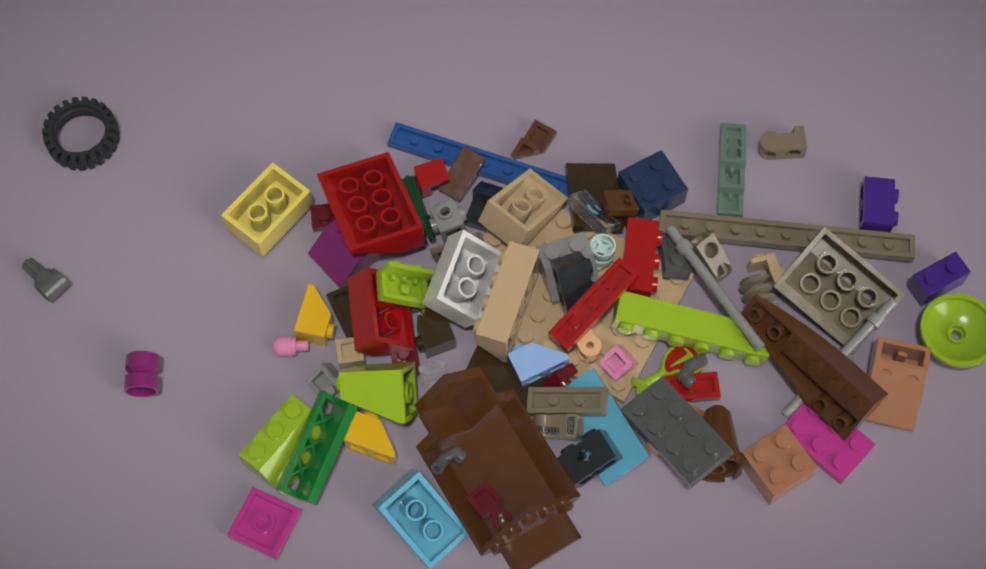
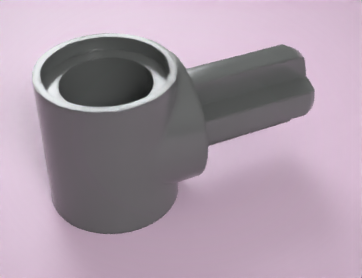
M33 258L26 259L21 266L35 280L34 287L49 302H52L70 285L66 278L55 268L45 269Z

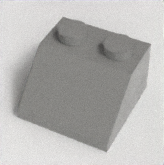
M585 232L536 246V249L540 250L539 271L552 304L560 301L550 260L580 251L592 263L593 273L590 274L592 282H596L599 279L594 253Z

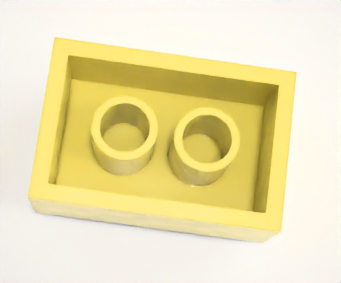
M272 162L221 214L225 229L261 257H264L313 205L311 191Z

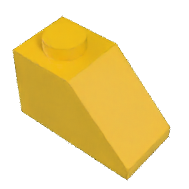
M308 284L294 328L295 337H298V341L309 340L311 344L327 347L328 340L333 339L335 335L336 324L333 323L332 315L315 286Z
M356 411L344 438L345 447L395 466L397 462L396 453L381 420L378 419L379 417L368 411H364V413Z

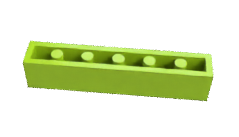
M627 291L615 302L611 328L617 329L619 333L628 335L632 333L639 334L644 339L650 341L658 339L667 341L669 345L674 347H691L698 353L711 352L719 354L720 358L726 360L734 358L743 360L745 364L750 366L762 365L769 358L767 349L764 347L756 351L730 317Z

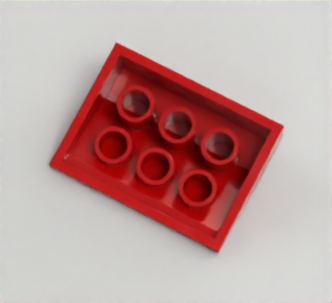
M389 152L317 173V178L350 254L403 253L425 246L424 227Z

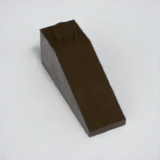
M430 279L427 281V286H428V287H429V284H430V282H431ZM428 307L424 309L418 308L417 337H414L418 351H424L428 359L455 349L456 339L447 318Z

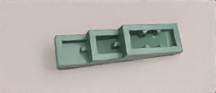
M721 123L717 215L743 218L746 166L745 124Z

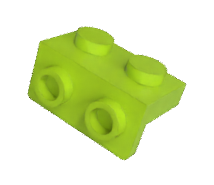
M400 261L387 262L376 272L378 301L422 309L426 308L422 302L428 290L427 281L434 276V270L424 268L421 265L402 264Z

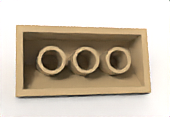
M509 241L507 249L501 250L498 264H501L499 271H494L490 287L493 288L490 296L485 295L481 310H484L482 318L476 319L473 333L476 334V344L506 363L508 361V353L511 352L539 273L540 260L539 249Z

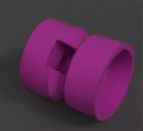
M133 351L126 354L125 371L128 374L125 375L124 392L134 397H152L157 395L159 392V377L156 373L160 371V356L150 351Z

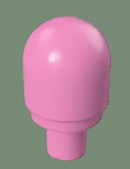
M279 336L274 340L272 348L276 355L290 357L298 355L299 351H309L310 344L309 340L298 341V337Z

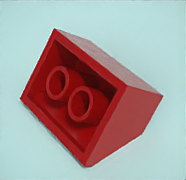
M367 267L347 278L355 351L370 355H383L415 350L410 306L378 301L376 278L378 270Z

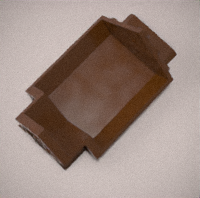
M480 367L443 374L414 405L420 414L419 418L428 431V435L416 448L479 554L483 556L489 553H493V555L501 553L510 569H531L581 539L580 533L567 514L574 507L573 502L581 495L514 389L496 393ZM454 445L462 446L461 449L467 452V457L461 464H457L452 459L442 474L438 475L432 472L431 465L441 452ZM486 480L504 500V503L499 508L508 510L512 515V521L510 522L506 517H499L497 519L502 528L500 531L494 529L490 516L482 520L465 499L467 495Z

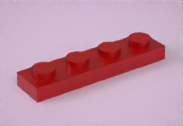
M619 257L548 332V336L569 352L639 278V273Z

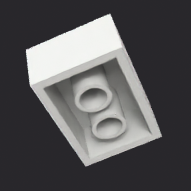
M465 230L448 236L422 304L464 328L474 325L477 318H482L484 310H481L485 295L490 296L493 288L490 287V281L494 271L498 272L501 264H498L501 251Z

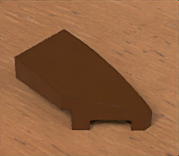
M535 119L525 137H521L511 153V157L516 159L544 154L557 135V131Z

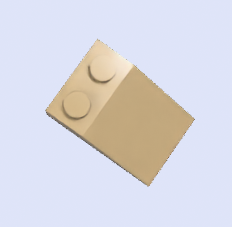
M529 168L487 201L478 222L507 245L509 241L527 245L565 205L569 198Z

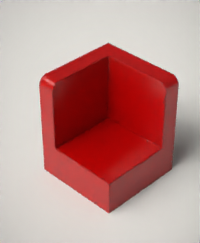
M442 158L413 167L414 177L417 180L422 199L432 196L431 187L450 180Z

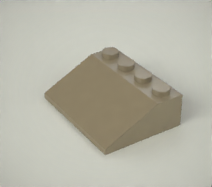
M822 227L773 286L843 346L867 322L866 318L873 311L876 312L889 298L898 304L906 295L826 227ZM874 329V330L866 337V339L852 352L853 354H855V352H856V351L862 346V344L869 338V336L875 331V329Z

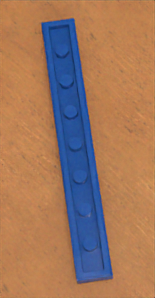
M395 123L387 142L390 148L432 161L442 158L444 164L452 167L465 146L486 158L477 176L509 185L530 168L568 197L566 176L404 124Z

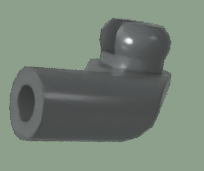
M701 353L685 361L678 374V381L685 388H690L696 382L695 376L692 375L693 372L707 365L708 359L706 355Z
M459 445L448 448L441 452L431 465L432 472L438 475L442 474L452 459L457 464H461L467 457V452L461 449L462 446Z

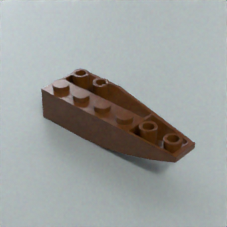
M754 295L741 314L763 341L765 348L803 401L845 440L875 411L888 395L882 387L830 342L761 296Z

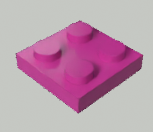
M252 487L227 536L240 544L277 560L302 511L300 508Z

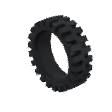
M82 96L81 101H79L78 97H73L72 103H69L66 99L62 101L63 107H60L58 104L53 107L55 113L50 111L47 114L49 120H44L42 134L48 152L57 163L59 162L64 168L68 166L70 170L75 171L76 167H78L80 171H85L86 166L90 170L94 169L95 163L98 162L101 166L105 163L104 158L109 160L112 157L111 151H116V143L119 144L120 133L114 115L103 102L99 103L95 98H92L90 101L88 97ZM83 115L94 116L103 122L105 127L104 136L90 150L68 152L62 149L58 143V132L72 118Z

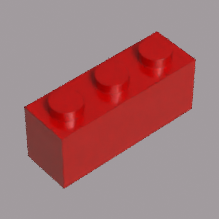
M628 217L623 260L639 273V278L626 290L627 292L651 297V293L657 292L658 277H653L654 269H659L660 254H656V246H661L663 231L658 230L659 221Z

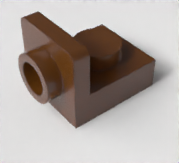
M603 190L600 198L606 216H623L624 224L627 225L628 217L634 218L638 214V203L635 201L632 191Z

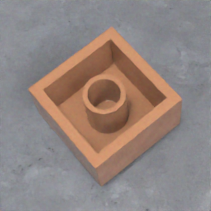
M786 424L741 452L742 469L769 505L812 478L818 468Z

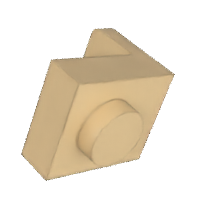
M759 253L749 260L747 267L749 273L763 270L764 274L770 275L771 280L768 284L773 286L785 272L784 267L778 264L775 253L767 255L766 253Z

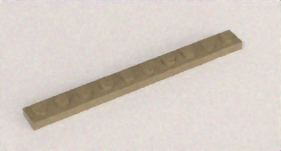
M662 209L660 211L659 230L663 231V235H668L666 229L674 225L682 237L688 240L693 239L700 232L714 233L719 243L802 251L822 227H826L861 257L913 262L915 259V235Z

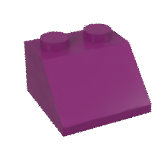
M336 220L324 228L308 252V255L339 288L348 285L347 278L367 267H371L380 259L379 254H350Z

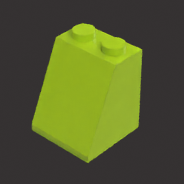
M415 362L357 364L338 372L336 389L340 392L341 400L400 424L407 423L419 414L414 406L418 402Z

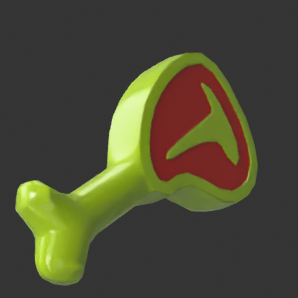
M672 346L663 356L658 371L644 379L631 378V384L636 388V396L660 377L678 375L687 359L701 353L695 352L693 348L687 346ZM703 367L695 370L693 373H701Z

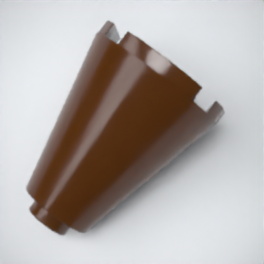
M713 405L705 410L703 419L731 447L734 454L702 480L721 483L725 482L726 477L733 476L732 480L737 479L742 474L743 465L732 414L722 405Z

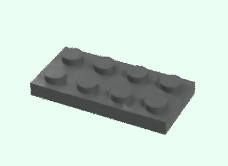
M663 376L621 408L626 418L690 488L694 487L734 454L731 447Z

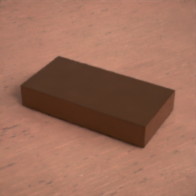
M464 146L448 172L450 180L442 183L438 189L461 202L484 165L486 158Z

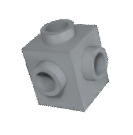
M453 199L439 202L430 208L432 218L429 219V223L434 234L439 232L444 244L448 236L461 230L467 231L464 221L467 220L462 206H456Z

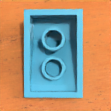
M415 469L409 470L371 504L429 569L433 568L468 536L456 514L424 476Z

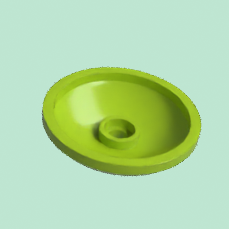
M963 293L945 294L934 299L927 306L920 320L921 339L926 347L931 348V355L940 362L957 368H970L985 362L986 304L976 297ZM951 334H956L959 340L953 339Z

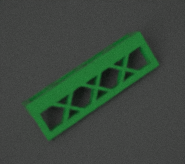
M319 391L278 483L277 490L299 501L313 505L316 504L358 406L340 400L326 391ZM326 399L334 404L330 413L323 416L322 406ZM319 424L321 434L318 439L313 441L311 431L314 426ZM308 449L310 459L308 463L302 465L300 456L302 451ZM298 474L299 484L294 491L288 488L287 485L291 476Z

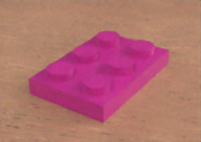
M805 402L785 422L814 463L840 485L876 445L858 429L845 440Z

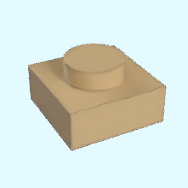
M353 337L335 340L339 368L365 364L364 353L355 351Z

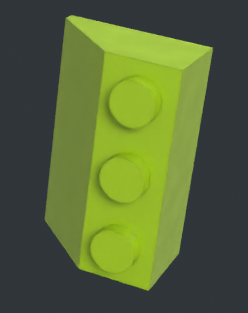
M292 394L238 454L244 466L282 496L285 493L276 488L311 411V408ZM319 424L314 426L311 431L313 441L318 439L321 434ZM308 449L302 451L300 456L301 464L304 465L310 459ZM298 474L291 476L287 485L288 488H291L299 479Z

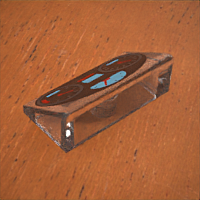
M585 189L569 196L567 205L597 234H609L621 224L614 216H606L604 207Z

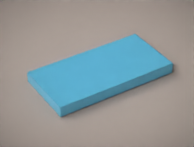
M591 368L565 386L607 388L595 368ZM608 390L607 416H583V435L591 429L607 431L623 459L599 474L603 484L607 487L651 457ZM587 451L586 454L587 458L589 459L588 456L591 454V452Z

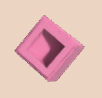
M616 344L598 362L615 382L639 364L622 344Z

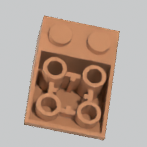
M878 336L872 347L868 376L882 387L888 395L865 421L914 431L928 373L931 354L930 347Z

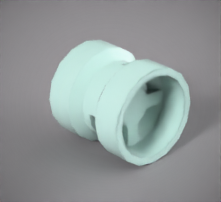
M597 234L592 238L590 246L594 253L596 266L603 268L613 262L616 243L608 234Z

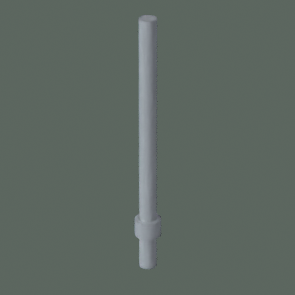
M674 225L669 226L666 229V233L676 244L675 249L681 257L685 256L755 350L759 351L764 348L765 344L695 254L693 251L694 247L690 241L684 239Z
M889 298L876 312L873 311L866 318L867 322L839 351L848 357L874 329L878 330L884 324V319L897 306L896 302ZM797 394L781 411L786 418L789 419L804 403L801 396Z

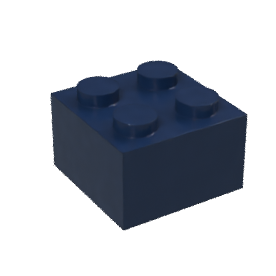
M662 150L618 172L619 190L632 191L634 199L638 203V214L636 216L639 219L652 220L660 216L661 209L672 210L686 201L688 188Z

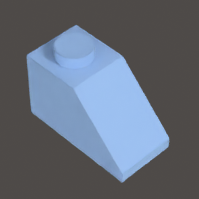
M532 342L527 345L520 343L511 348V352L508 353L509 361L522 387L570 364L566 353Z

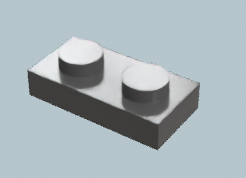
M662 235V243L658 248L663 277L688 280L691 274L688 260L685 256L681 257L675 249L676 244L669 235Z

